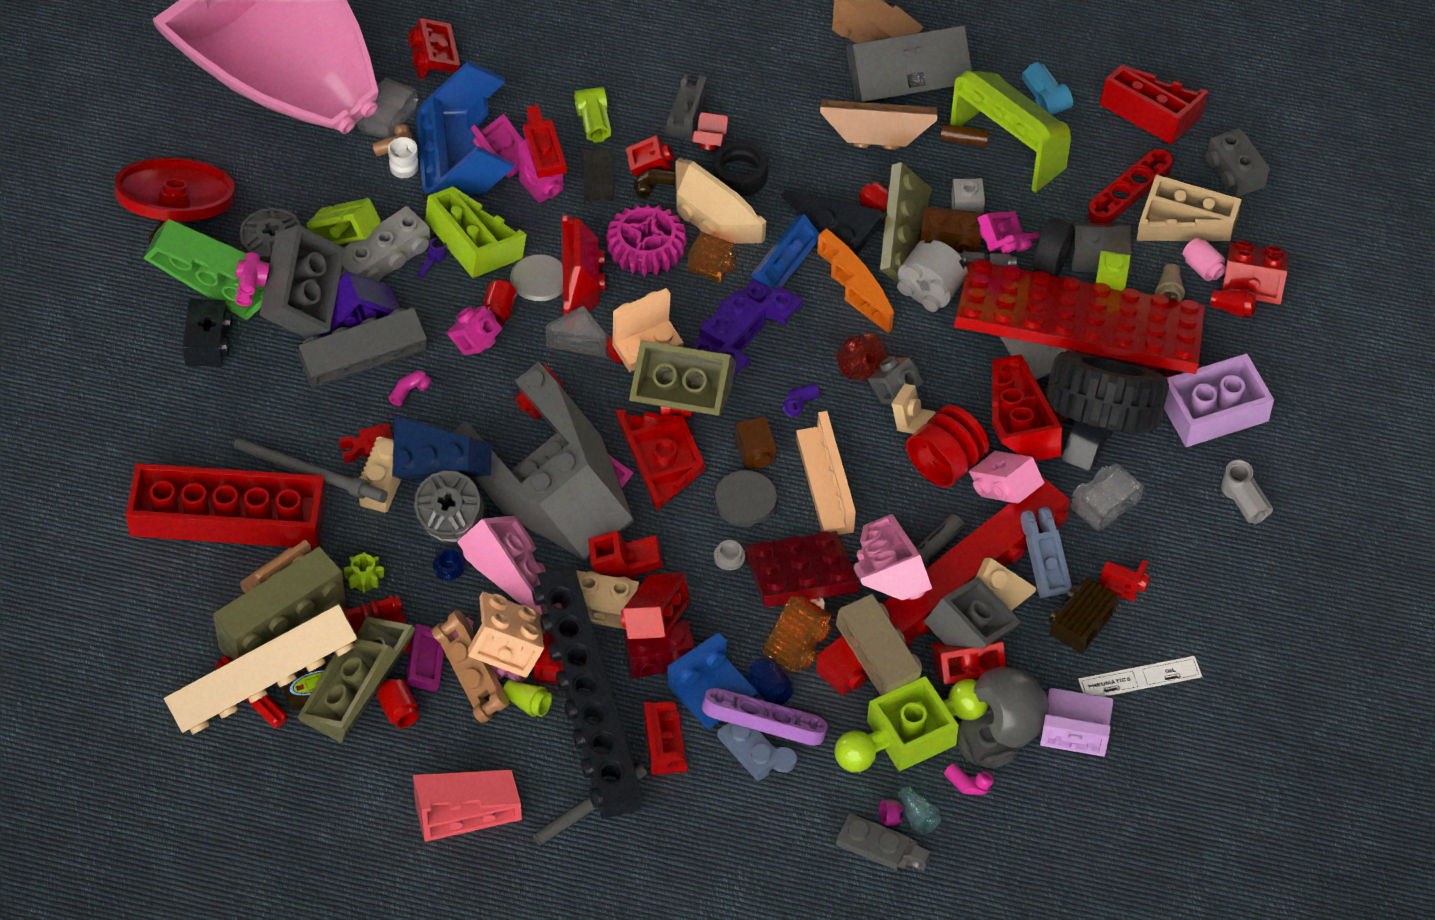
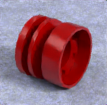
M944 405L927 421V424L921 426L906 440V451L912 464L924 478L939 487L950 488L968 471V468H972L989 452L990 444L982 426L971 414L958 406Z

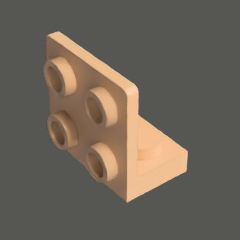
M667 288L658 292L653 291L644 298L632 303H624L613 311L612 346L629 372L635 370L641 340L683 347L684 342L669 321L670 292Z
M483 591L479 597L482 625L468 647V656L527 678L544 649L540 613L531 606L519 605L508 601L499 594H489Z

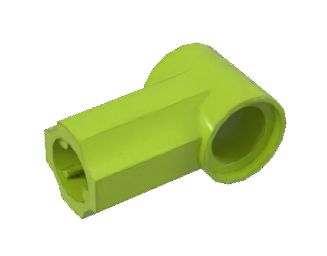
M604 87L574 91L577 115L582 118L587 140H591L594 143L604 142L607 137L611 136Z

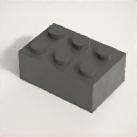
M300 225L277 232L275 234L259 316L305 338L330 331L345 248Z

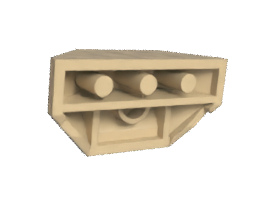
M682 158L676 160V209L683 220L691 222L705 236L711 237L719 244L762 243L766 240V220L760 215L757 216L753 208L737 192L694 161L683 160Z

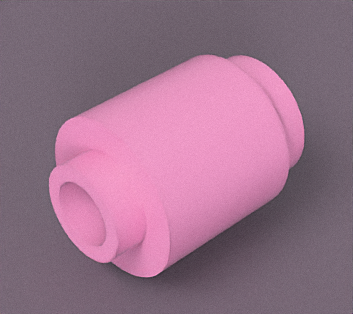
M1195 238L1184 248L1182 255L1186 258L1185 262L1204 280H1217L1225 273L1227 259L1206 240Z

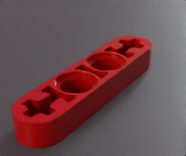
M1154 149L1146 154L1090 201L1087 215L1091 223L1113 222L1151 190L1156 175L1163 177L1169 175L1173 161L1172 155L1163 149ZM1138 175L1143 176L1147 179V182L1137 183L1132 178ZM1121 191L1126 193L1128 197L1126 199H1118L1113 193Z

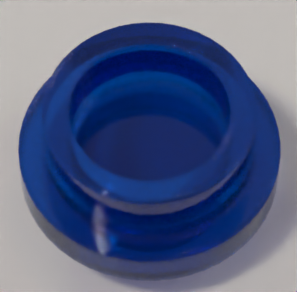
M453 550L440 552L433 561V571L442 580H455L463 574L465 569L463 558Z

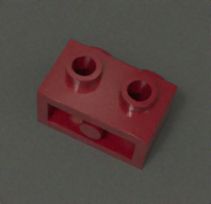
M688 620L676 622L666 637L628 639L627 632H624V650L631 679L667 673L668 665L695 648Z

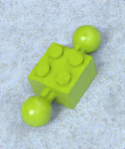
M924 676L869 701L867 723L873 730V733L868 735L857 730L844 733L835 745L834 754L836 761L843 769L849 772H862L873 764L876 752L885 749L900 772L956 746L959 725L953 717L957 716L963 720L978 719L987 711L989 704L978 701L974 693V686L977 680L963 679L958 681L950 689L948 699L942 701L928 678Z

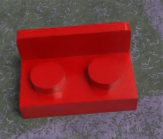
M420 18L408 35V44L411 45L413 54L412 63L416 68L417 77L424 79L429 69L451 73L458 71L460 61L451 24Z

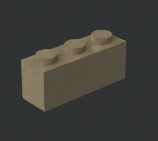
M873 594L839 609L836 626L881 696L920 679L922 665L919 658L915 654L910 653L906 647L904 635L900 629L894 628L889 620L884 604L878 603Z

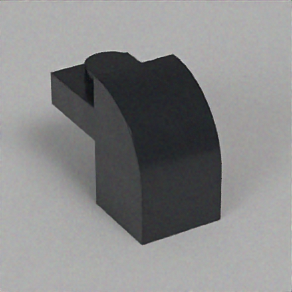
M1075 421L1061 460L1090 471L1097 464L1103 444L1112 435L1113 430Z

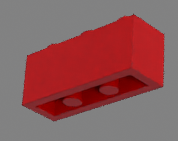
M686 573L649 574L621 611V624L627 630L628 639L666 637L690 603Z

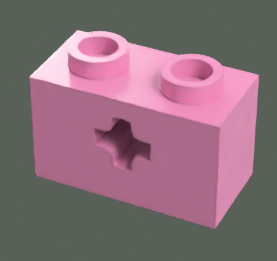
M994 451L969 470L974 481L973 487L981 497L1017 504L1045 483L1031 456Z

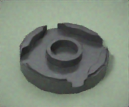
M742 470L725 476L719 482L714 501L723 520L734 526L746 528L753 527L755 523L761 522L762 524L775 512L777 494L775 486L769 478L759 472Z
M990 706L978 719H962L959 723L956 741L958 750L966 760L984 768L1001 767L1011 762L1019 751V747L1010 748L994 739L989 728L994 720L993 710Z

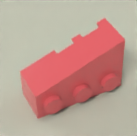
M512 770L413 775L416 811L425 842L522 820L521 802Z

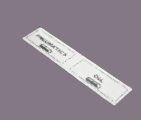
M1195 656L1079 678L1078 680L1084 694L1105 697L1201 678L1202 674Z

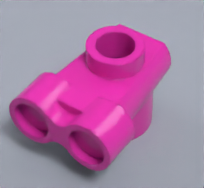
M248 252L246 253L245 261H238L235 278H239L240 281L235 302L240 306H250L256 285L265 287L270 263L259 261L260 255Z

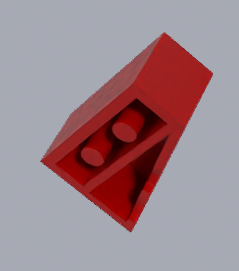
M1120 65L1106 78L1099 105L1170 145L1176 142L1202 117L1209 91L1200 89L1199 93L1181 88L1182 83L1173 81L1171 85L1155 80L1156 75Z

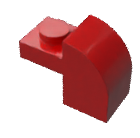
M617 530L588 539L591 566L596 573L617 578L627 577L637 581L638 574L663 568L660 540L656 535L626 543Z

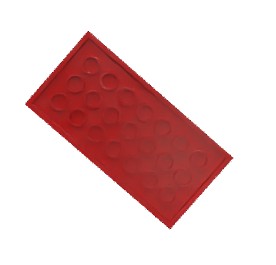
M986 260L968 262V274L965 275L954 324L956 328L1191 374L1197 373L1205 305L1198 304L1192 300L1180 302L1162 294L1149 295L1139 293L1131 288H1126L1122 291L1110 289L1105 283L1093 284L1082 282L1074 277L1062 278L1052 276L1044 271L1031 272L1021 270L1013 265H995Z

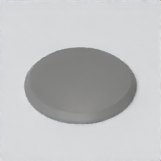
M546 254L527 256L514 265L510 274V282L516 288L517 294L525 299L532 301L554 299L563 293L562 261Z

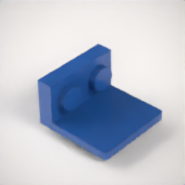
M719 632L668 665V688L706 729H710L722 721L709 717L702 710V703L707 690L719 688L752 698L757 697V690L726 658L727 640Z

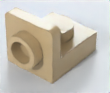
M904 384L891 403L897 431L914 434L936 414L935 411L921 409V401L918 399L915 385Z

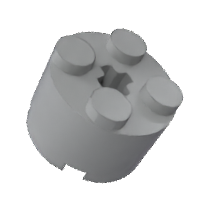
M922 240L915 246L899 268L897 288L903 295L910 296L923 304L928 311L936 312L939 308L946 306L963 284L968 270L966 266L964 269L959 263L961 260L960 255L947 244L932 240L931 243H924L925 240Z

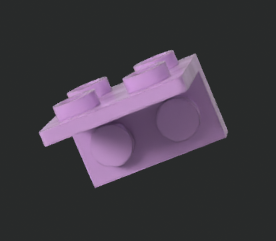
M1050 688L1048 693V715H1045L1040 746L1105 757L1111 727L1113 699Z

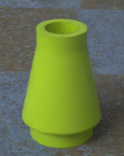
M508 680L503 687L508 700L531 717H543L550 709L552 694L547 692L545 687Z

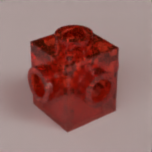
M860 334L850 337L842 343L843 348L834 354L839 362L838 367L841 373L848 380L867 381V378L880 368L879 364L888 358L876 334Z

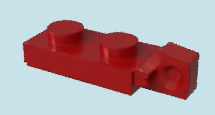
M538 105L527 107L528 123L523 124V133L537 178L567 173L565 158L553 121L542 119Z

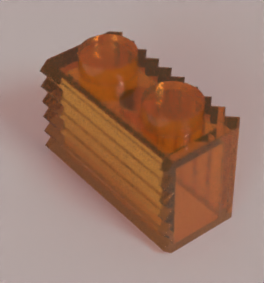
M802 595L790 597L765 647L762 649V653L791 672L809 668L816 657V653L813 651L818 641H823L830 631L831 625L828 622L832 614Z

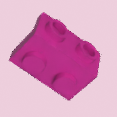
M504 114L482 131L476 125L470 128L476 135L472 140L476 146L514 162L515 167L506 175L508 178H511L519 171L518 143L523 141V138Z
M1016 211L987 213L977 218L980 224V234L986 241L989 251L1001 250L1002 254L1014 250L1022 252L1032 248V242L1041 237L1039 232L1023 233Z

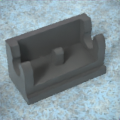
M687 74L682 77L680 88L678 89L664 130L665 135L689 140L693 139L699 115L702 113L707 98L706 76L699 75L696 85L688 83Z

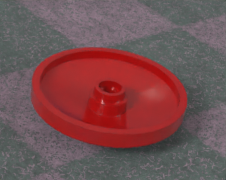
M153 158L132 163L121 169L115 178L114 194L117 201L123 207L138 215L162 221L170 219L175 222H188L215 217L228 210L234 202L235 184L226 172L208 163L185 158Z

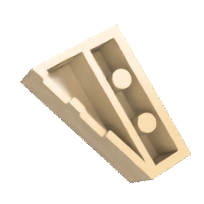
M1156 175L1139 222L1136 241H1192L1195 238L1206 241H1230L1239 217L1242 199Z

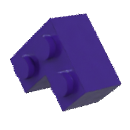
M346 272L339 279L330 331L320 334V337L331 335L334 330L341 327L352 328L358 326L368 318L376 317L380 319L389 316L392 311L399 309L400 306L391 286Z

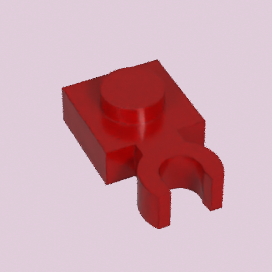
M386 423L358 430L359 438L355 439L346 436L339 439L340 450L352 449L343 452L345 463L354 462L361 455H365L368 461L377 437L394 439L389 424Z

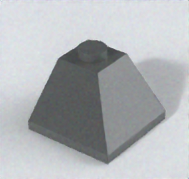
M1072 221V224H1074V235L1071 243V271L1097 273L1101 251L1131 255V225ZM1131 256L1128 269L1129 275H1131Z
M979 577L974 578L942 598L924 621L945 645L980 649L986 648L1022 623Z

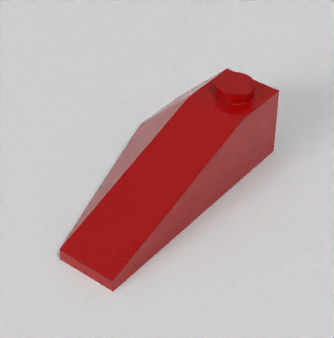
M1022 354L992 360V425L1002 444L1019 455L1033 457L1034 461L1060 457L1062 426Z

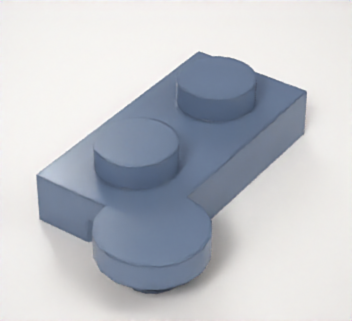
M728 723L717 732V737L757 782L769 775V771L773 768L784 773L793 770L796 766L797 755L791 748L779 747L775 749L760 731Z

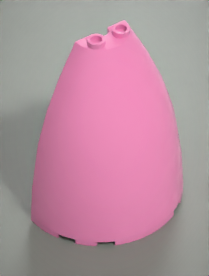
M179 0L153 18L156 29L191 61L231 90L270 110L347 134L354 128L357 122L363 117L368 118L372 116L378 108V105L375 103L378 97V88L370 55L360 26L347 0Z

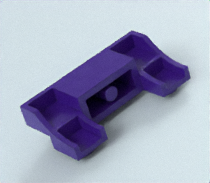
M753 279L742 292L736 290L729 298L723 299L711 318L707 317L702 322L699 328L700 337L693 343V346L697 350L731 355L736 361L735 377L744 366L746 368L749 366L750 358L741 353V351L765 326V317L786 326L788 318L797 309L803 307V299L779 285L773 290Z

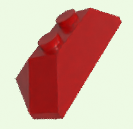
M562 215L564 328H570L599 304V291H605V273H599V268L604 267V250H598V237L580 219L569 215Z

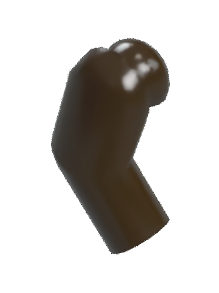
M655 168L648 169L634 182L633 188L636 195L641 198L648 197L652 191L651 188L656 184L673 185L675 182V172Z

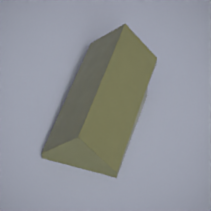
M367 616L357 633L358 639L352 642L355 648L340 656L334 653L297 718L301 722L342 743L411 642L415 628L412 625Z

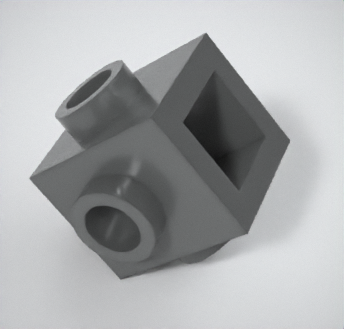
M888 357L879 364L880 368L867 378L882 404H891L904 384L915 385L917 389L924 383L919 375L917 365L909 357Z

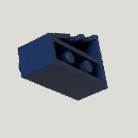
M395 415L392 477L413 483H421L431 474L443 470L457 471L469 478L491 476L492 444Z

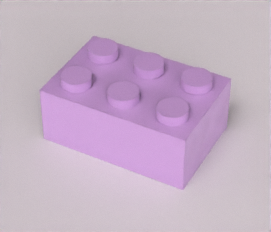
M1247 353L1198 368L1196 374L1185 372L1167 378L1169 390L1164 410L1185 447L1268 422L1270 419L1274 399Z

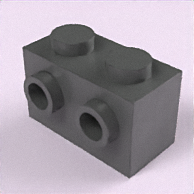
M1241 128L1210 138L1206 152L1207 163L1216 170L1221 177L1223 186L1226 189L1229 188L1234 197L1237 198L1266 187L1270 168Z

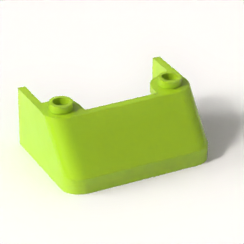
M965 71L955 79L950 124L963 126L981 111L1037 152L1031 189L1033 192L1037 193L1067 168L1071 143L1070 129L1067 124L1049 114L1004 81L998 74L985 71Z

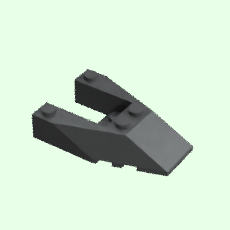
M537 362L515 382L524 397L554 429L556 434L511 471L492 451L491 476L472 478L505 516H515L528 530L537 535L540 534L551 540L555 545L587 561L590 558L589 538L617 530L621 533L634 522L602 436L540 362ZM467 421L452 432L485 442Z

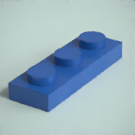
M805 214L799 215L794 219L752 272L751 276L754 279L775 290L778 285L782 287L818 242V235L820 234Z

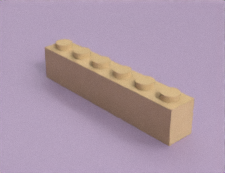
M338 604L166 696L164 700L181 732L183 733L190 729L193 735L210 726L207 719L217 714L223 719L239 710L236 705L237 703L247 698L250 703H253L266 696L268 693L265 688L277 682L278 686L282 687L297 679L294 673L306 667L308 672L322 666L326 663L323 657L335 651L337 656H340L355 648L352 642L358 639L341 605Z

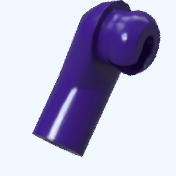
M812 383L788 391L782 405L784 413L789 417L798 416L802 411L805 401L819 397L817 385Z

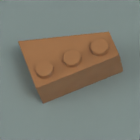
M834 0L832 31L856 43L922 33L924 30L921 24L897 5L892 8L883 0Z

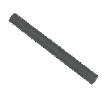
M641 764L634 767L638 780L647 775L646 770ZM590 797L533 834L537 844L541 846L595 810L596 808H593Z

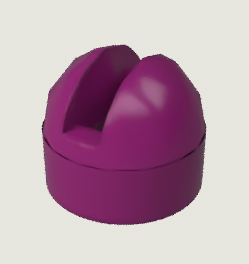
M881 800L879 805L881 825H899L905 818L904 815L900 814V812L905 811L903 804L896 800Z

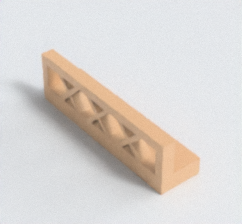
M818 412L817 427L796 430V441L821 531H837L838 535L853 533L856 510L828 412Z

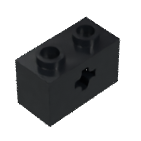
M189 299L183 340L186 366L222 367L223 356L229 355L230 340L229 337H226L227 330H232L233 324L232 312H227L225 300Z

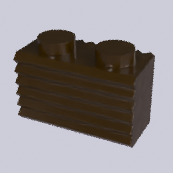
M1086 578L1080 586L1074 584L1067 594L1066 604L1063 607L1058 605L1049 617V622L1051 623L1049 635L1083 654L1095 636L1098 635L1108 620L1114 615L1119 598L1116 593L1113 594L1106 587H1102L1101 584L1091 581L1090 578Z

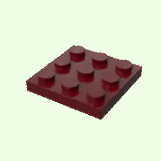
M823 531L816 535L804 537L792 536L785 540L762 541L754 545L745 546V557L764 607L859 592L857 577L837 531Z

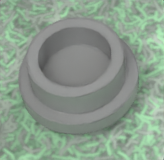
M725 540L716 547L714 562L719 568L731 571L740 568L744 564L745 551L738 542Z

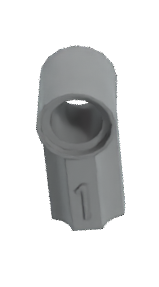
M1237 459L1229 462L1221 483L1222 492L1225 496L1234 500L1248 523L1257 524L1272 514L1273 507L1254 480L1252 466L1244 460Z

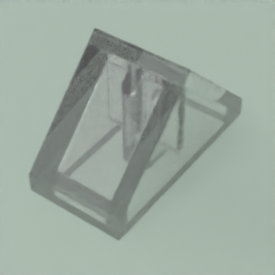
M582 306L547 324L546 347L606 357L607 334L586 308Z

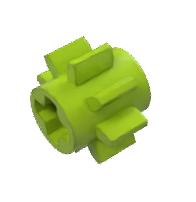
M366 552L355 557H349L350 566L344 567V575L349 580V588L353 589L356 587L363 593L373 588L378 589V578H384V567L380 566L379 557L373 558L366 554Z

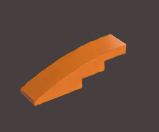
M826 228L818 235L817 253L832 264L831 277L845 287L844 300L887 333L891 332L893 329L894 311L883 289L855 253Z

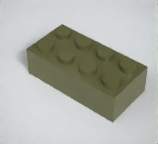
M319 546L213 613L219 649L225 656H229L234 661L338 604L344 609L346 607L342 571Z

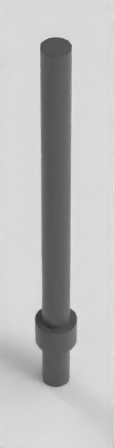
M237 438L234 442V449L301 474L324 476V482L348 490L352 496L361 499L367 497L381 503L387 500L388 492L371 486L367 480L358 477L353 479L242 438Z

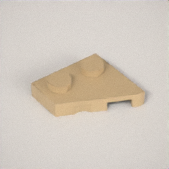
M984 558L976 575L1011 611L1035 593L1037 589L992 558Z

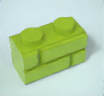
M365 198L337 204L333 207L321 208L307 222V229L337 245L367 239L372 231L381 223L371 200Z

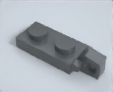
M849 813L836 839L838 847L895 870H898V867L906 869L908 865L924 872L930 859V851L918 846V842L911 839V837L852 813Z

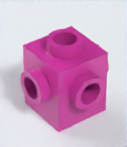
M485 306L467 307L457 315L456 319L458 321L448 330L447 334L465 356L481 353L490 348L496 342L495 337L502 330V327L496 321L495 315Z

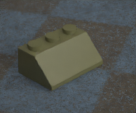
M641 340L629 401L720 416L731 392L736 361L728 354Z

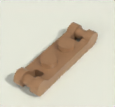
M455 610L448 615V620L445 623H438L431 629L434 638L441 644L473 706L472 711L475 718L480 723L485 724L493 718L495 711L505 709L509 705V700L491 665L468 656V647L475 635L465 615L461 611ZM455 630L459 634V637H457L456 639H454V637L452 636V633ZM490 694L489 700L486 701L485 697Z

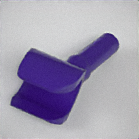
M433 238L429 241L428 257L417 273L418 277L424 278L432 264L445 259L446 243L441 248H436L437 239Z

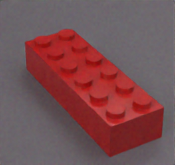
M136 463L126 510L129 535L132 537L295 547L302 541L307 540L311 545V549H316L319 547L326 503L324 476Z

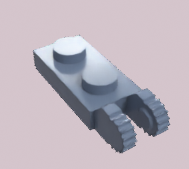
M1048 507L1038 509L1037 515L1040 529L1044 533H1039L1037 522L1031 510L1023 511L1020 515L1022 530L1027 536L1025 537L1040 599L1068 593L1072 588L1059 530H1056L1052 511Z

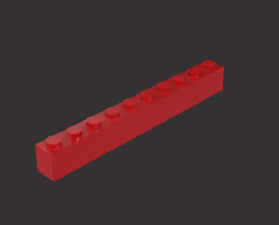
M1042 477L1045 482L1042 486L1019 504L1010 502L926 569L932 589L925 591V594L917 599H905L902 601L891 596L883 604L888 611L889 620L894 628L900 629L904 635L906 647L909 648L913 640L920 634L926 635L931 631L924 623L926 618L942 598L976 577L984 558H992L1005 567L1010 562L1012 564L1016 563L1023 556L1025 550L1028 549L1025 538L1027 536L1022 530L1020 519L1023 511L1031 510L1033 512L1039 533H1044L1039 526L1038 509L1043 507L1050 508L1055 527L1060 528L1068 519L1070 499ZM843 635L817 655L816 673L842 696L852 689H859L868 677Z

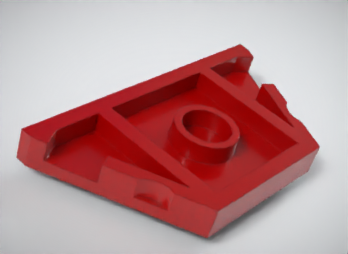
M626 410L616 411L617 422L655 510H658L704 472V461L684 416H661L657 413L645 412L644 416L626 415Z

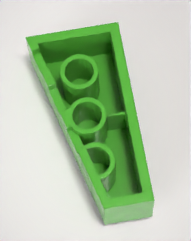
M170 219L157 230L143 259L211 300H225L227 309L246 321L261 308L265 289L262 286L256 285L250 306H240L235 302L240 281L239 278H235L239 260L245 261L246 253Z

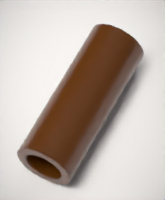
M943 123L940 140L986 148L989 131Z

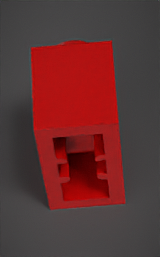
M998 639L984 649L945 645L943 642L931 644L935 675L944 685L956 683L963 679H977L981 674L990 669L1006 666L1004 645L1001 639Z

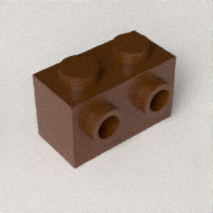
M924 207L920 241L925 240L924 243H931L932 240L940 241L953 248L957 253H963V250L979 253L981 234L977 218L982 216L983 213Z

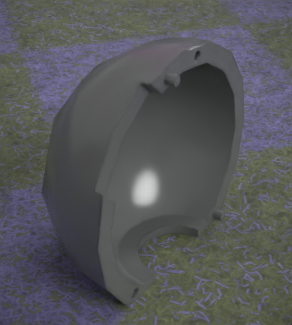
M1006 666L990 669L980 675L974 686V693L979 702L988 703L993 710L994 720L989 728L997 742L1010 748L1024 747L1041 734L1045 715H1048L1049 703L1046 692L1038 680L1023 669Z

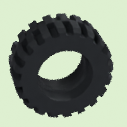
M1066 351L1060 352L1054 358L1045 397L1054 412L1060 413L1064 417L1072 418L1075 421L1122 432L1150 433L1160 425L1169 383L1165 375L1141 364L1084 352Z

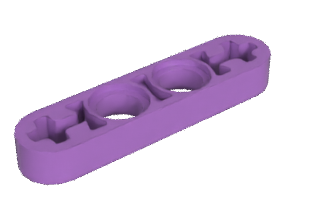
M711 688L707 690L702 703V710L709 717L807 745L815 746L822 744L828 729L826 721L819 716L724 689Z

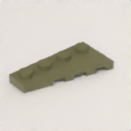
M902 162L892 164L886 212L888 215L885 220L880 270L894 282H899L898 270L917 244L922 227L924 207H928L933 190Z

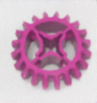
M649 203L643 208L635 204L633 210L625 207L623 214L616 213L614 221H611L608 226V233L606 234L607 251L612 256L614 264H620L622 271L630 268L632 275L639 271L642 272L644 277L648 272H653L657 276L660 269L668 272L670 265L677 266L679 258L683 257L686 246L684 224H680L679 216H672L671 209L662 211L660 204L656 208H651Z

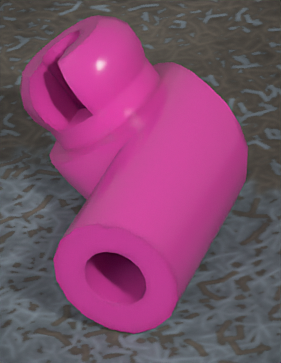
M416 370L399 379L388 397L389 401L393 405L401 406L410 390L416 386L420 391H424L430 386L431 378L425 375L426 372L422 370Z
M956 763L951 764L944 771V775L963 794L984 795L991 790L994 782L992 775L985 771L978 773L976 777L967 776Z

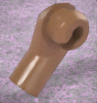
M406 124L398 125L394 128V136L372 143L376 156L388 154V146L396 138L407 137L412 139L409 126Z

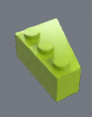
M454 186L428 196L425 222L440 240L446 243V247L472 278L523 259L527 234L520 229L516 232L506 226L503 218L498 215L493 217L483 211L480 203Z

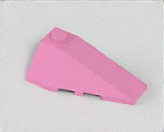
M893 514L863 525L860 538L862 548L857 552L859 562L854 565L855 573L862 585L902 601L905 599H917L923 596L925 591L932 589L919 552Z
M515 516L481 519L457 541L463 550L465 559L521 605L531 606L542 615L540 605L535 606L531 588L536 586L537 573L546 572V569L542 563H537L532 552L536 550L533 540ZM561 603L553 604L556 608L562 609Z

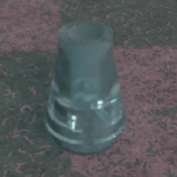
M911 786L903 788L898 793L897 800L903 804L905 808L904 813L914 831H919L920 834L924 835L931 833L939 826L941 816L939 815V809L918 794Z

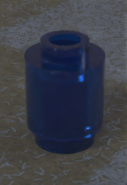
M760 658L751 665L748 679L766 702L782 705L791 698L794 693L791 687L792 682L773 658Z

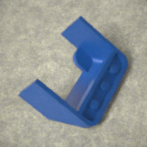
M467 61L420 105L416 115L422 189L425 193L431 195L454 186L466 195L484 194L491 190L497 182L515 167L514 162L476 146L472 141L476 135L470 129L473 125L478 127L487 120L489 116L488 98L505 83L504 77Z

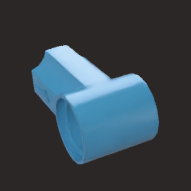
M1035 62L1022 72V80L1035 96L1036 104L1049 114L1054 115L1073 106V98L1069 88L1065 84L1059 85L1044 64Z

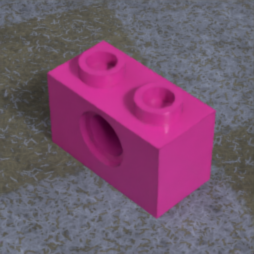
M526 140L519 142V181L538 203L557 196L563 191V174L538 179Z

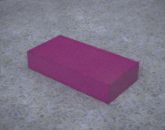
M416 624L410 643L405 682L409 686L436 692L440 686L444 650L432 635L431 627Z

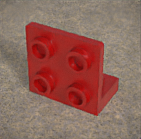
M1243 240L1236 241V243L1230 242L1222 290L1249 289L1251 293L1257 294V301L1281 305L1288 269V252L1283 251L1278 246L1269 245L1266 248H1262Z

